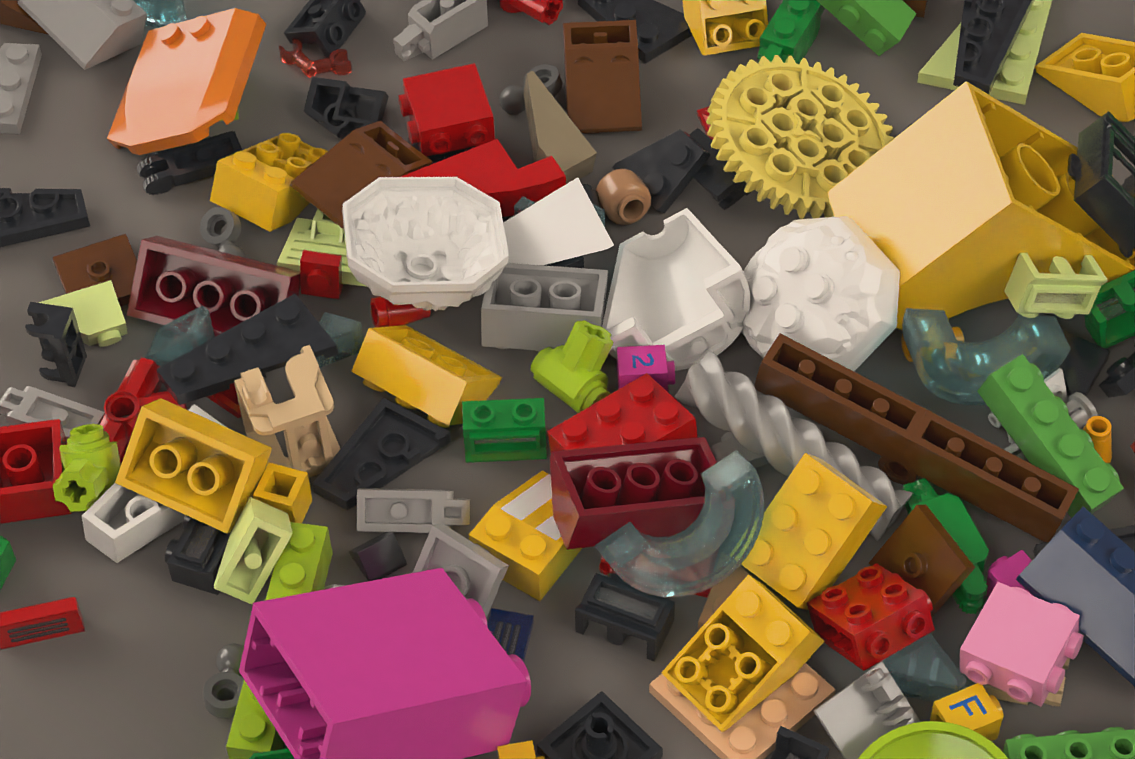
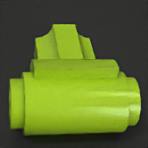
M585 320L575 322L565 345H560L554 349L546 347L536 355L531 364V372L534 374L533 378L577 413L610 395V392L607 390L608 377L601 371V368L614 343L610 338L612 334L603 327L593 325Z
M86 424L70 430L67 445H60L59 448L63 473L53 484L55 501L64 503L70 512H86L115 483L121 467L117 442H110L109 434L99 424Z

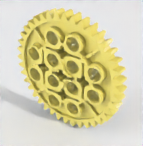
M778 55L774 56L772 62L763 56L759 63L751 59L746 67L740 64L735 72L731 70L727 78L722 79L711 99V104L707 111L710 115L706 121L711 126L707 134L714 138L711 148L720 149L716 159L727 161L723 170L725 172L735 171L737 173L733 179L735 183L743 181L747 183L744 192L749 193L756 190L758 192V202L766 198L770 199L771 209H775L781 204L786 215H789L792 209H796L800 219H803L807 212H810L812 218H820L822 213L825 217H835L827 192L891 142L894 137L889 135L893 127L884 124L887 119L886 114H876L880 106L878 103L867 102L870 96L869 93L859 94L857 92L859 88L858 83L851 84L850 86L847 85V76L845 74L836 78L834 77V68L831 67L824 72L820 62H816L813 68L809 67L806 58H802L800 64H796L792 56H788L785 63H783Z

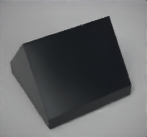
M384 532L349 551L350 556L368 581L382 579L407 565L395 534L390 532Z

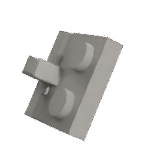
M443 523L432 525L413 573L443 568L466 599H475L481 605L487 617L509 565L490 554L488 550L479 544H474Z

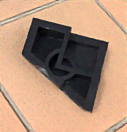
M312 77L304 112L342 140L355 129L378 121L382 122L389 96L385 91L351 87L346 81Z

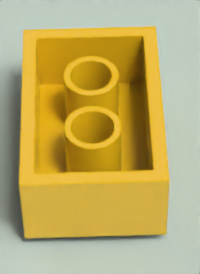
M805 453L733 559L796 607L808 610L807 602L833 586L887 506L823 459Z

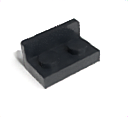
M309 0L285 30L284 34L290 44L317 43L326 58H333L364 18L366 10L360 0Z

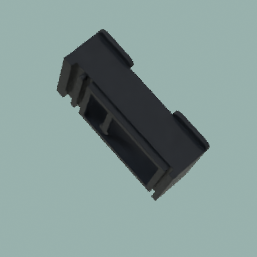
M1108 111L1079 133L1077 155L1072 153L1068 158V173L1075 180L1074 201L1119 245L1120 252L1126 258L1132 256V249L1135 248V168L1122 156L1120 151L1135 166V137ZM1113 156L1132 173V175L1124 180L1122 185L1112 177Z

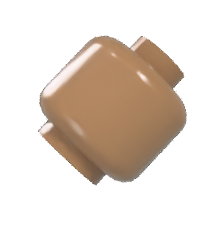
M617 169L606 174L596 188L601 209L616 224L629 225L637 222L647 213L651 205V195L648 187L631 170Z

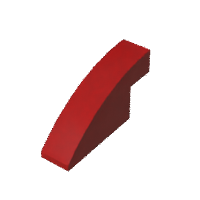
M498 139L401 176L458 177L500 202L502 217L517 215L566 185V175L553 156L517 169Z

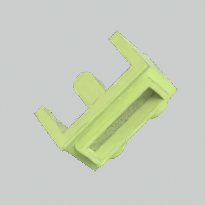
M1020 253L1004 291L1016 313L1024 317L1035 318L1039 313H1052L1060 318L1071 319L1075 314L1090 313L1101 286L1108 280L1092 255L1084 256L1081 263L1082 268L1079 274H1075L1069 262L1059 256L1053 258L1049 267L1050 273H1039L1028 253Z

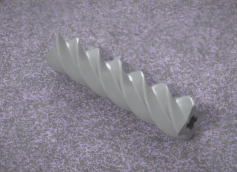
M711 351L698 363L690 367L684 383L675 395V398L683 404L697 407L704 418L715 427L731 431L735 439L743 447L754 453L765 455L774 469L789 477L802 456L807 453L823 459L887 506L870 531V534L877 542L887 529L895 523L901 510L913 494L906 490H894L890 479L878 468L859 466L855 454L844 444L825 442L820 429L813 422L806 419L791 418L786 405L777 397L757 395L754 384L746 375L739 372H724L719 358Z

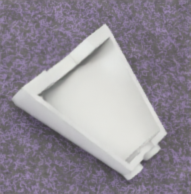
M688 208L663 220L665 226L661 233L649 235L643 231L619 245L602 325L605 330L612 334L610 338L614 343L609 353L616 359L617 347L665 345L667 361L674 360L675 371L688 369L693 364L698 363L709 351L716 354V356L733 343L743 329L742 322L746 312L750 310V291L746 276L741 266Z

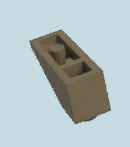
M535 72L527 73L523 95L534 162L553 156L566 175V184L577 177L581 179L592 173L597 152Z

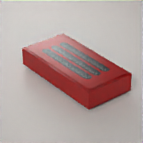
M76 597L0 612V650L85 632L84 620Z

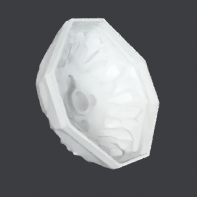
M379 177L343 203L342 213L347 261L351 272L359 283L370 288L373 295L388 299L395 305L412 304L416 308H423L426 311L431 309L435 311L438 309L445 310L447 306L459 307L461 303L470 301L472 297L479 296L488 291L492 282L499 277L508 263L509 253L500 202L458 177Z
M848 216L793 220L790 224L780 227L768 238L766 245L756 252L743 271L750 291V310L746 312L741 332L746 337L749 345L762 358L765 357L779 333L855 371L897 327L900 270L856 222Z

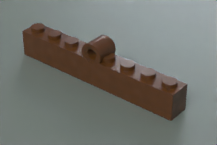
M779 333L761 361L754 384L757 391L764 395L777 397L787 407L880 455L878 467L893 482L905 485L915 482L918 476L926 478L929 482L1043 542H1050L1079 490V488Z

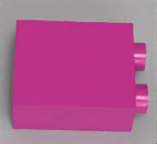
M443 568L255 602L252 606L239 668L243 679L294 759H463L497 751V746L510 743L519 709L528 703L531 695L530 676L522 659L517 655H508L488 629L487 619L481 605L475 599H466Z

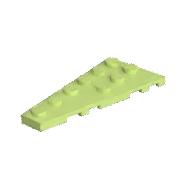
M1052 0L1034 1L991 89L990 96L995 99L1025 105ZM961 23L919 71L917 83L951 90L958 88L953 85Z

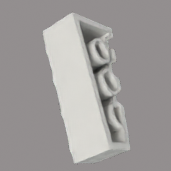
M195 404L189 409V411L224 426ZM114 483L82 515L85 540L118 563L183 522L185 514Z

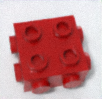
M475 63L403 78L404 94L398 95L400 110L403 117L409 116L410 121L407 122V130L411 144L418 143L420 152L427 157L463 148L480 146L495 140L494 116Z
M877 563L861 569L855 576L837 586L827 588L821 595L807 602L815 632L824 640L826 645L863 671L935 630L930 613L933 610V606L928 595L922 589H916L905 582L897 573H891Z

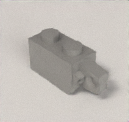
M422 0L414 5L408 13L409 25L402 33L393 38L395 54L403 61L421 53H425L433 60L488 26L487 0Z

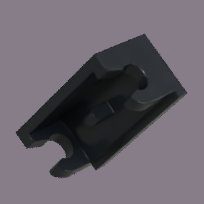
M699 128L689 134L711 154L693 178L710 192L716 201H721L718 205L725 210L731 207L744 195L747 196L751 193L744 192L747 185L745 181L738 183L733 181L737 174L735 171L725 172L723 170L727 161L716 159L720 149L711 148L712 139Z
M30 302L27 312L29 316H32L34 324H26V331L29 335L39 338L42 347V359L55 362L57 367L56 369L40 368V375L44 379L65 382L67 386L76 387L87 354L73 308Z

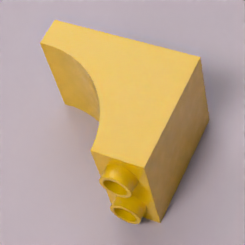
M967 81L827 192L834 216H848L852 218L900 270L896 328L902 331L910 330L913 325L936 326L965 311L1008 299L1004 290L1020 253H1028L1039 273H1050L1049 267L1053 258L1059 256L1069 262L1075 274H1079L1084 256L1092 255L1108 280L1106 283L1135 270V248L1132 249V256L1126 258L1120 252L1119 245L1074 201L1075 180L1068 173V158L1072 153L1077 155L1078 147ZM1114 299L1108 303L1111 304L1113 302H1116L1117 299Z

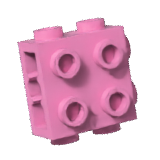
M997 582L960 648L959 672L965 674L975 683L981 685L989 684L1003 690L1017 701L1031 702L1042 707L1049 692L1053 694L1058 692L1065 675V669L1062 667L1067 658L1074 660L1081 648L1084 636L1078 633L1080 615L1073 613L1062 604H1051L1034 597L1020 587H1010Z

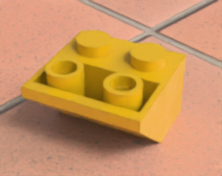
M682 0L685 20L702 55L760 46V37L768 25L766 0Z

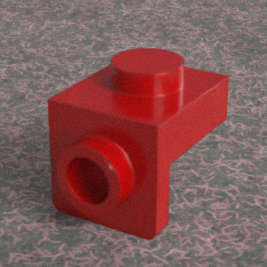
M303 250L300 259L301 294L339 299L343 287L342 256Z

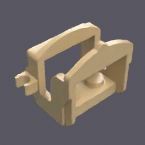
M310 345L301 348L300 354L290 358L285 366L287 380L295 396L294 399L275 404L259 367L240 373L241 378L234 380L246 436L272 447L268 462L307 472L308 478L320 474L341 448L326 416L333 411L334 401ZM284 431L288 457H285L275 435L277 432Z

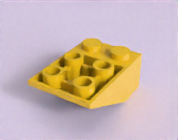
M281 133L278 136L236 152L217 161L210 201L271 232L292 222L310 203L290 186L291 181L328 151L322 148H314L302 142L300 137L295 134Z
M748 574L661 673L721 732H725L794 676L824 643V640L765 585Z

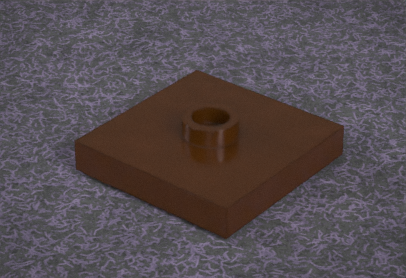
M126 233L52 257L65 294L111 280L120 306L129 304L137 259Z
M926 504L915 506L869 562L870 566L877 563L891 573H897L905 582L916 589H922L932 602L933 610L930 612L931 617L937 613L975 569V566Z

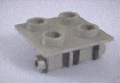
M882 661L814 710V713L844 759H858L869 745L889 731L904 725L920 722Z

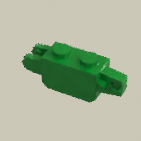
M783 0L760 37L757 59L760 61L761 57L765 56L772 62L774 56L778 55L783 63H785L788 56H792L796 64H800L818 35L821 15L825 8L816 0Z
M926 478L903 485L902 490L913 493L905 504L908 515L916 505L926 504L975 566V569L952 596L956 604H959L962 612L977 614L980 609H983L985 600L983 596L986 595L988 588L983 574L989 549L961 499L949 493L939 496Z

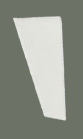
M578 177L503 222L509 253L508 263L547 265L606 250L614 246Z

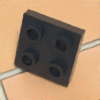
M601 691L537 744V753L540 756H544L545 759H661L663 757V748Z

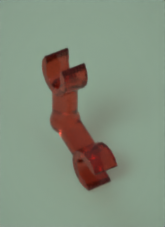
M292 38L293 51H286L279 45L281 61L288 65L295 64L306 77H314L315 75L328 72L341 76L352 72L351 61L348 60L346 49H337L330 54L329 58L312 61L303 53L302 43L297 39Z

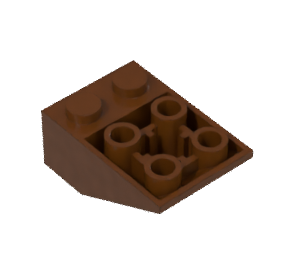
M636 20L563 23L566 101L569 118L581 133L642 131Z
M378 121L353 130L292 180L290 186L343 229L342 207L344 202L379 177H401L431 165L432 161L383 122Z

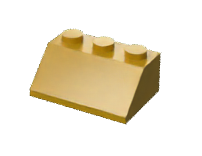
M407 325L368 328L351 372L364 378L363 384L376 391L391 393L396 396L395 402L399 405L413 410L418 408L428 414L427 419L430 422L444 428L463 423L462 401L487 400L502 380V377Z
M160 398L141 407L115 483L228 534L233 529L249 498L253 496L265 470L272 447Z

